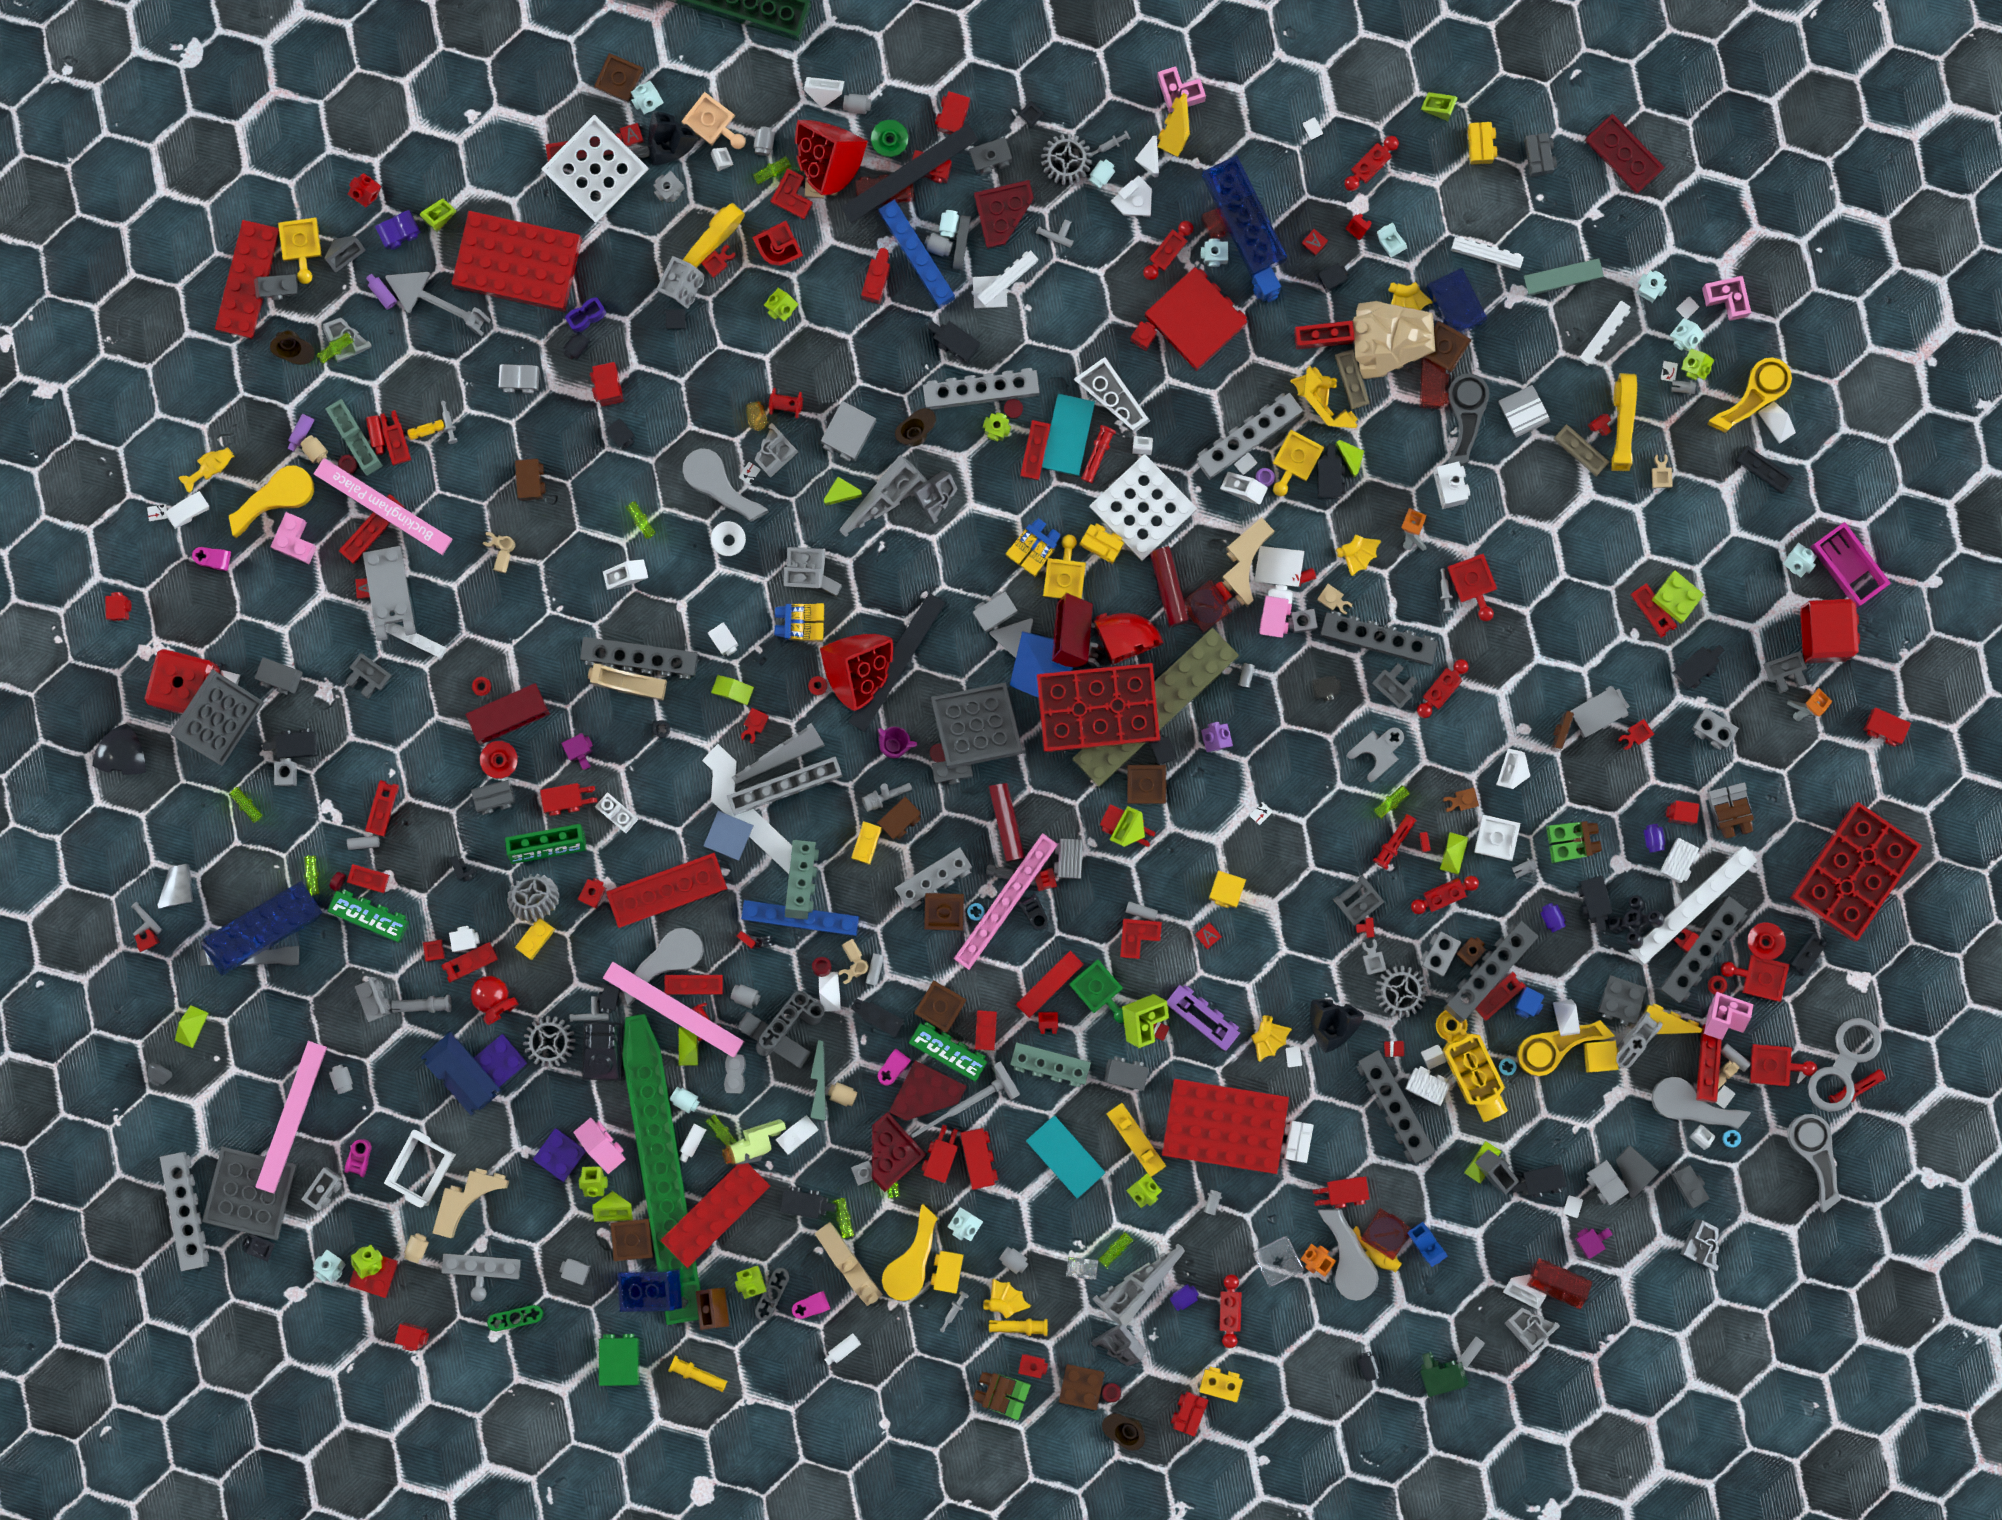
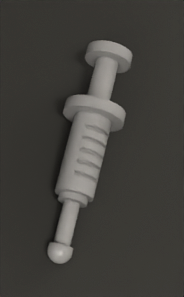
M1124 131L1125 134L1118 138L1115 135L1112 136L1113 139L1100 145L1099 149L1092 152V157L1098 152L1103 153L1116 145L1119 147V142L1126 138L1128 140L1131 139L1128 132Z
M441 401L444 411L442 416L445 424L443 430L449 434L450 439L448 443L454 444L458 441L457 438H454L453 434L456 427L452 424L450 412L446 409V402Z
M1442 568L1440 570L1442 574V580L1440 581L1442 596L1440 600L1445 602L1443 612L1449 613L1453 612V608H1450L1449 603L1453 596L1450 595L1448 580L1445 579V569Z
M960 1291L959 1294L961 1296L958 1301L951 1303L953 1306L947 1314L946 1322L940 1329V1332H944L948 1323H952L958 1311L963 1309L961 1304L965 1298L969 1297L966 1293Z

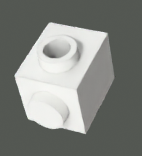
M469 926L457 928L458 931L449 933L452 952L476 949L477 944L480 943L478 932H475L474 929H469Z

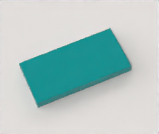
M1062 394L1057 395L1042 469L1079 476L1095 401Z
M1055 1115L1026 1140L1076 1198H1079L1106 1173Z

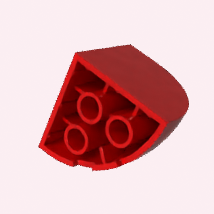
M798 120L795 132V144H798L799 153L797 160L801 171H804L808 178L807 182L821 195H830L842 190L856 175L868 141L831 124L812 120Z
M1107 613L1097 616V620L1094 621L1095 628L1111 665L1164 644L1159 631L1153 623L1137 614L1117 613L1108 616Z
M862 634L846 637L820 647L828 682L838 699L846 707L854 711L862 708L874 698L873 695L878 688H882L889 675L887 673L889 663L893 660L892 638L879 634Z

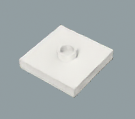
M1482 815L1474 853L1512 861L1521 823Z

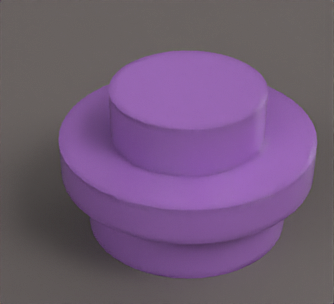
M1262 468L1256 473V480L1266 487L1273 484L1275 475L1272 470Z

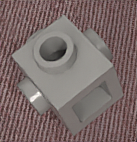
M672 171L665 176L661 175L655 180L656 184H654L656 190L654 194L660 201L664 199L666 203L677 200L680 197V193L685 189Z

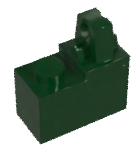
M1432 1351L1422 1354L1424 1364L1421 1365L1422 1370L1420 1372L1428 1397L1460 1389L1469 1384L1462 1362L1449 1361L1444 1363L1445 1367H1443L1439 1360H1434Z

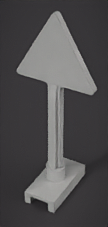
M429 272L386 275V280L408 313H411L418 298H421L464 319L465 324L480 336L484 334L480 330L483 322L490 323L491 321L480 309L474 307L472 312H466L423 291L431 275Z
M1030 618L991 631L989 634L1016 658L1022 631L1031 633L1034 620ZM1090 643L1088 663L1092 667L1099 668L1100 664L1095 659L1098 658L1097 652L1103 653V649L1099 644Z
M1001 1061L991 1067L998 1078L991 1082L992 1085L951 1108L943 1116L911 1134L912 1138L946 1118L955 1116L995 1091L999 1092L1004 1089L1010 1100L1019 1096L1020 1093Z

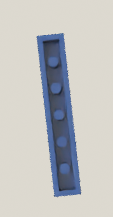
M895 199L878 209L879 215L937 307L941 309L954 301V293Z
M744 900L741 917L744 921L857 937L859 916L813 910L812 913H808V920L785 917L786 906Z

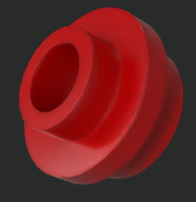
M816 676L809 681L808 687L812 694L819 696L826 692L828 684L823 677ZM820 682L821 688L816 689L814 687L815 683Z
M478 677L472 683V690L478 696H485L491 690V683L485 677ZM481 683L485 684V688L483 690H479L478 688L479 684Z
M1713 976L1708 981V990L1714 995L1716 992L1723 994L1727 989V982L1722 976ZM1715 982L1720 983L1719 989L1714 987Z

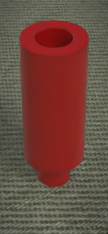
M380 416L367 417L366 421L372 449H375L376 455L383 454L385 441Z

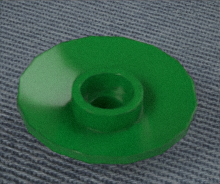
M896 120L881 121L874 127L871 133L873 148L884 157L898 156L908 145L909 137L907 130ZM892 137L894 140L892 143H888L886 139Z

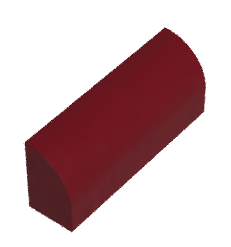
M1166 546L1150 552V557L1168 626L1171 628L1188 623V616L1170 547Z
M1065 593L1057 602L1052 661L1067 667H1078L1088 662L1092 603L1069 593Z
M534 683L465 715L479 745H482L548 716L550 712L537 684Z
M1008 783L989 786L1006 863L1025 859Z

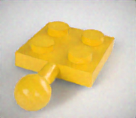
M317 218L278 223L283 261L299 259L300 271L297 274V279L302 284L310 283L312 273L307 268L306 258L322 256Z
M1290 430L1273 461L1274 465L1286 471L1281 481L1274 484V494L1280 497L1287 494V484L1292 475L1307 481L1324 447Z
M1065 535L1062 538V546L1065 548L1063 560L1048 558L1043 597L1061 599L1065 593H1069L1082 599L1086 563L1071 561L1072 549L1077 544V540L1073 535Z

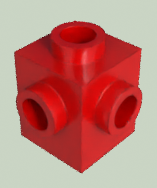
M363 173L358 178L354 177L349 184L351 188L348 195L364 207H367L376 200L382 186Z

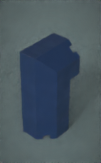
M449 1032L421 1056L422 1060H427L425 1064L436 1078L445 1080L443 1084L471 1116L476 1114L474 1110L479 1109L480 1111L497 1096L495 1092L500 1093L502 1091L452 1032Z

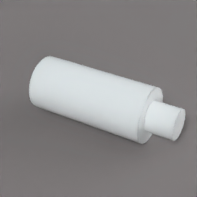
M696 1124L693 1125L680 1149V1152H682L680 1160L686 1162L689 1156L693 1157L706 1129Z
M852 1333L828 1352L829 1356L824 1360L828 1365L834 1361L838 1363L860 1346L861 1343Z

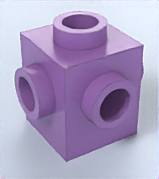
M1219 722L1208 724V728L1201 730L1206 752L1218 751L1233 746L1228 724L1220 725Z

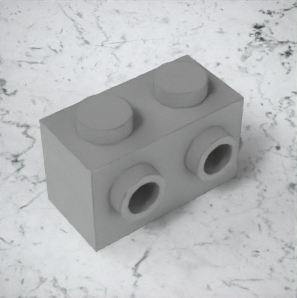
M999 591L990 597L992 600L988 603L981 602L974 607L973 615L985 633L1018 613L1006 592L1001 594Z
M323 1167L301 1200L317 1211L322 1208L326 1209L331 1202L330 1196L332 1193H337L341 1188V1180L343 1178L328 1167Z

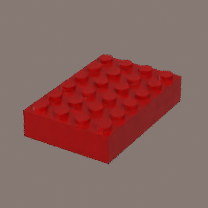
M469 211L452 286L459 290L565 312L582 238L574 233Z
M1153 663L1037 674L1044 752L1160 741Z
M1856 802L1852 805L1798 884L1790 899L1851 941H1858L1922 845L1861 803Z
M1174 1079L1162 1156L1277 1174L1289 1097Z

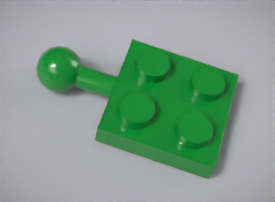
M1096 960L1069 985L1093 1013L1107 1004L1114 1013L1115 1021L1124 1023L1122 1008H1119L1112 1000L1123 987L1099 960Z

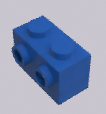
M1271 267L1253 276V292L1257 299L1260 298L1262 302L1266 300L1271 302L1278 298L1281 285Z
M1525 987L1522 989L1512 1009L1516 1010V1015L1524 1019L1539 1015L1543 1007L1541 1002L1544 995L1529 987Z

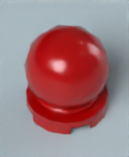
M491 975L479 978L474 983L470 996L474 1007L478 1011L486 1013L483 1020L487 1025L501 1019L500 1014L508 1010L511 1012L519 1005L515 997L508 998L509 991L506 984L501 979Z

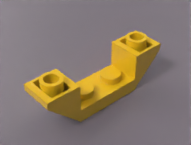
M1310 365L1307 366L1304 385V397L1328 426L1356 428L1358 426L1356 423L1358 418L1352 411L1348 413L1345 409L1335 418H1332L1334 413L1328 406L1324 408L1320 403L1322 398L1316 391L1311 392L1322 382L1320 378L1322 374L1316 367L1312 369Z

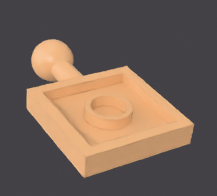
M705 92L681 121L682 124L689 125L699 137L711 146L721 134L731 140L733 148L741 149L745 146L746 140L743 135L734 134L726 128L735 115Z

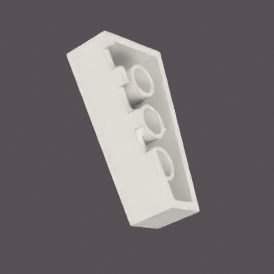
M1105 357L1074 378L1079 385L1134 432L1150 422Z

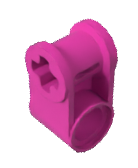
M198 547L193 551L192 558L198 565L228 571L230 551ZM203 552L206 555V558H203L201 561V559L198 558V555H202Z
M895 1049L878 1072L879 1082L885 1086L894 1083L897 1077L909 1065L911 1059L898 1049ZM890 1072L891 1080L886 1079L883 1081L882 1073L887 1074Z
M360 1139L352 1144L345 1165V1173L352 1172L359 1174L360 1177L365 1176L372 1147L368 1140ZM359 1143L365 1145L366 1150L364 1153H360L357 1150Z
M824 1291L795 1303L792 1308L793 1315L798 1319H804L830 1310ZM798 1305L806 1307L803 1316L800 1313L796 1314L795 1310L798 1309Z

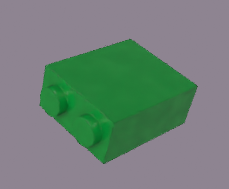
M603 1334V1338H599V1386L639 1385V1337H634V1334H623V1337L615 1338V1334Z

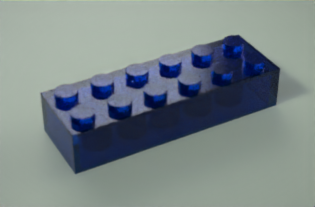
M1236 155L1204 170L1202 178L1251 278L1269 267L1273 268L1286 262L1287 255L1238 156Z
M300 881L206 936L201 945L221 976L314 922L323 912L303 882Z

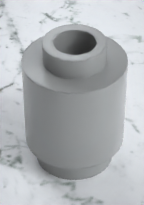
M849 94L844 96L843 110L848 111V113L866 114L867 111H870L871 99H868V95Z
M760 127V129L756 130L753 147L755 154L761 156L770 155L775 136L771 128Z
M932 233L931 236L927 235L924 246L927 247L926 250L930 253L949 257L953 242L949 241L948 238Z
M741 984L740 986H734L730 999L734 1000L735 1003L752 1009L753 1006L758 1005L760 995H758V990Z
M343 1064L333 1067L329 1075L334 1090H337L338 1094L353 1090V1082L348 1067H343Z
M1007 1247L999 1258L1002 1264L1015 1274L1018 1272L1023 1273L1028 1266L1026 1262L1028 1258L1014 1248Z

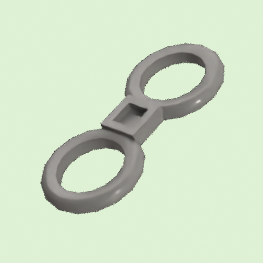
M1853 1018L1844 1022L1838 1028L1835 1037L1836 1047L1840 1054L1833 1067H1824L1816 1071L1810 1078L1808 1093L1812 1102L1820 1109L1833 1112L1846 1108L1852 1101L1855 1093L1854 1083L1850 1077L1857 1063L1873 1059L1879 1053L1882 1045L1881 1034L1877 1026L1869 1020ZM1860 1026L1870 1031L1874 1040L1872 1049L1865 1054L1850 1052L1846 1048L1843 1039L1848 1029ZM1826 1075H1834L1843 1080L1847 1092L1842 1101L1827 1103L1819 1098L1816 1092V1085L1820 1078Z

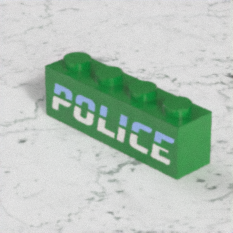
M581 824L505 838L507 856L511 864L587 850L585 832Z
M344 889L342 892L336 891L327 911L328 913L396 942H401L409 924V921L405 920V915L395 912L394 915L387 912L388 908L379 904L376 908L370 905V900L360 897L359 900L352 897L353 893Z
M927 1022L924 1025L920 1023L909 1044L976 1082L987 1064V1061L984 1060L986 1056L977 1051L973 1054L968 1051L969 1047L959 1041L956 1044L951 1041L952 1037L942 1032L940 1035L934 1031L936 1027Z

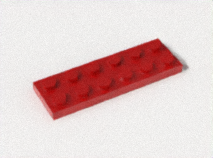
M242 220L215 326L216 331L253 339L263 298L256 299L254 279L269 276L280 234L279 228Z
M715 853L606 891L618 928L719 893L728 888Z
M749 1163L737 1164L660 1241L688 1268L770 1185Z

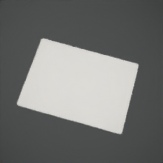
M1260 546L1254 581L1299 587L1304 551Z

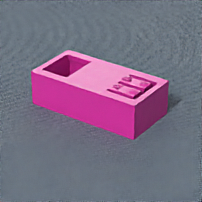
M1845 522L1810 546L1848 599L1856 603V608L1891 584ZM1836 532H1839V534L1842 536V538L1849 546V548H1847V546L1844 544V542L1838 535L1831 539L1830 541L1839 551L1840 555H1838V553L1835 551V549L1829 542L1824 544L1822 548L1820 546V544H1822ZM1869 571L1879 587L1860 600L1849 584Z

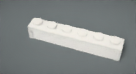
M1459 236L1454 238L1451 251L1516 270H1520L1524 258L1519 253L1512 254L1508 250L1501 251L1497 247H1487V244H1477L1474 240L1467 241Z
M1026 251L1020 260L1017 259L1013 263L1014 265L1011 268L1008 267L1004 270L1005 273L1003 275H998L995 278V282H990L986 286L987 289L981 290L977 294V299L986 307L1038 262V258L1032 251Z
M1623 301L1619 302L1578 359L1586 366L1594 363L1596 354L1599 355L1602 352V346H1606L1610 341L1608 339L1610 335L1613 336L1617 331L1615 328L1617 326L1620 327L1623 323V317H1627L1631 312L1629 311L1630 306Z
M396 623L385 625L387 633L440 659L443 658L447 650L446 647L417 633L406 636L404 627Z

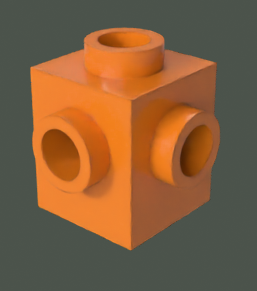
M1313 1244L1309 1246L1300 1259L1306 1263V1269L1313 1274L1317 1271L1324 1277H1326L1336 1262L1328 1255L1329 1251L1321 1245L1317 1248Z

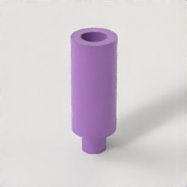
M373 274L367 276L368 287L386 310L392 308L397 303V300L379 277L375 278Z
M304 414L301 415L288 439L290 442L289 450L294 452L297 446L301 447L300 443L308 434L314 419Z

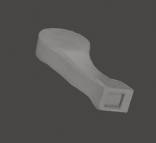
M698 449L686 457L683 463V474L685 480L692 488L708 495L726 508L743 515L750 522L769 513L767 508L744 498L733 489L728 480L724 464L717 453L710 449Z
M677 928L670 931L661 940L657 949L641 963L634 975L648 983L661 973L686 970L696 966L704 952L701 938L694 931L686 928ZM623 991L627 1004L631 1005L636 998Z
M1679 1077L1662 1079L1655 1085L1652 1091L1651 1100L1653 1107L1660 1115L1670 1119L1724 1125L1738 1129L1751 1114L1748 1111L1736 1109H1719L1704 1101H1697L1695 1090L1686 1080Z
M1814 1114L1800 1115L1789 1124L1787 1138L1791 1148L1805 1158L1817 1174L1820 1191V1211L1824 1213L1841 1200L1837 1189L1831 1129L1828 1123L1820 1116Z
M1319 1209V1214L1332 1230L1339 1246V1263L1335 1276L1337 1289L1347 1299L1355 1301L1365 1299L1377 1288L1379 1280L1377 1269L1365 1253L1357 1235L1347 1223L1342 1209Z

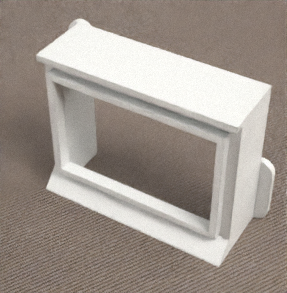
M413 1130L384 1184L404 1194L408 1202L420 1208L424 1205L428 1206L456 1154L433 1143L430 1137ZM418 1141L445 1154L422 1197L396 1183Z

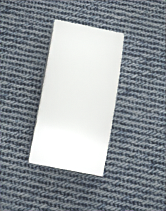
M199 491L170 508L165 514L176 529L191 522L192 517L209 510V505Z
M608 792L595 806L625 833L638 821L636 816Z

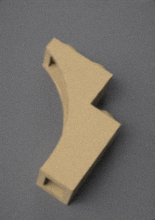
M1262 517L1226 549L1228 551L1227 556L1233 562L1237 561L1238 564L1222 577L1223 584L1229 592L1232 590L1237 595L1235 599L1241 606L1245 604L1248 607L1254 601L1249 584L1250 566L1260 546L1274 534V530Z
M595 663L593 668L590 667L588 679H590V683L593 686L617 690L625 694L664 700L666 680L633 674Z
M476 1168L475 1171L469 1172L464 1192H461L462 1188L453 1185L450 1188H445L433 1234L454 1238L457 1225L465 1210L480 1196L493 1190L508 1188L509 1180L505 1179L506 1176L494 1173V1176L487 1175L486 1170Z
M831 1222L814 1233L836 1267L842 1272L861 1300L867 1306L876 1302L883 1294Z

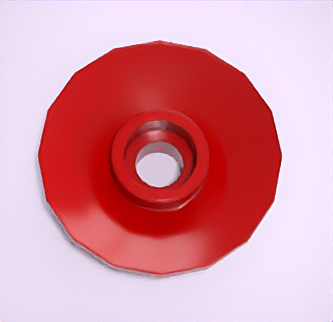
M494 741L487 744L480 755L482 770L488 776L495 779H503L510 776L518 764V755L515 749L504 741ZM498 757L503 758V762L501 764H498L496 762V759Z
M1763 922L1751 929L1748 934L1747 944L1749 950L1757 958L1772 960L1784 951L1786 938L1778 926L1773 923ZM1762 940H1767L1768 946H1764Z

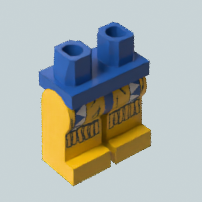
M1039 518L1032 525L1029 524L1020 537L1006 552L1007 557L1019 566L1021 565L1023 569L1034 577L1037 576L1056 549V543L1061 536L1054 529L1050 531L1047 537L1042 534L1041 531L1046 526V523Z
M824 603L786 604V606L775 607V618H785V625H775V636L785 637V640L823 642Z

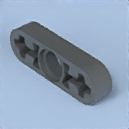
M961 215L953 262V269L963 270L971 216Z
M778 1268L773 1272L766 1286V1291L772 1288L776 1289L778 1297L775 1300H770L767 1297V1292L762 1294L755 1309V1315L759 1320L766 1321L772 1317L790 1279V1274L785 1268ZM783 1271L786 1280L780 1281L779 1285L783 1286L780 1290L779 1287L771 1285V1282L776 1283L778 1280L776 1273L780 1274ZM763 1299L769 1303H774L773 1307L769 1305L767 1309L769 1315L761 1317L759 1309H763L766 1303L762 1302Z

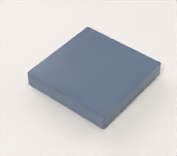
M718 811L704 846L740 861L754 825Z

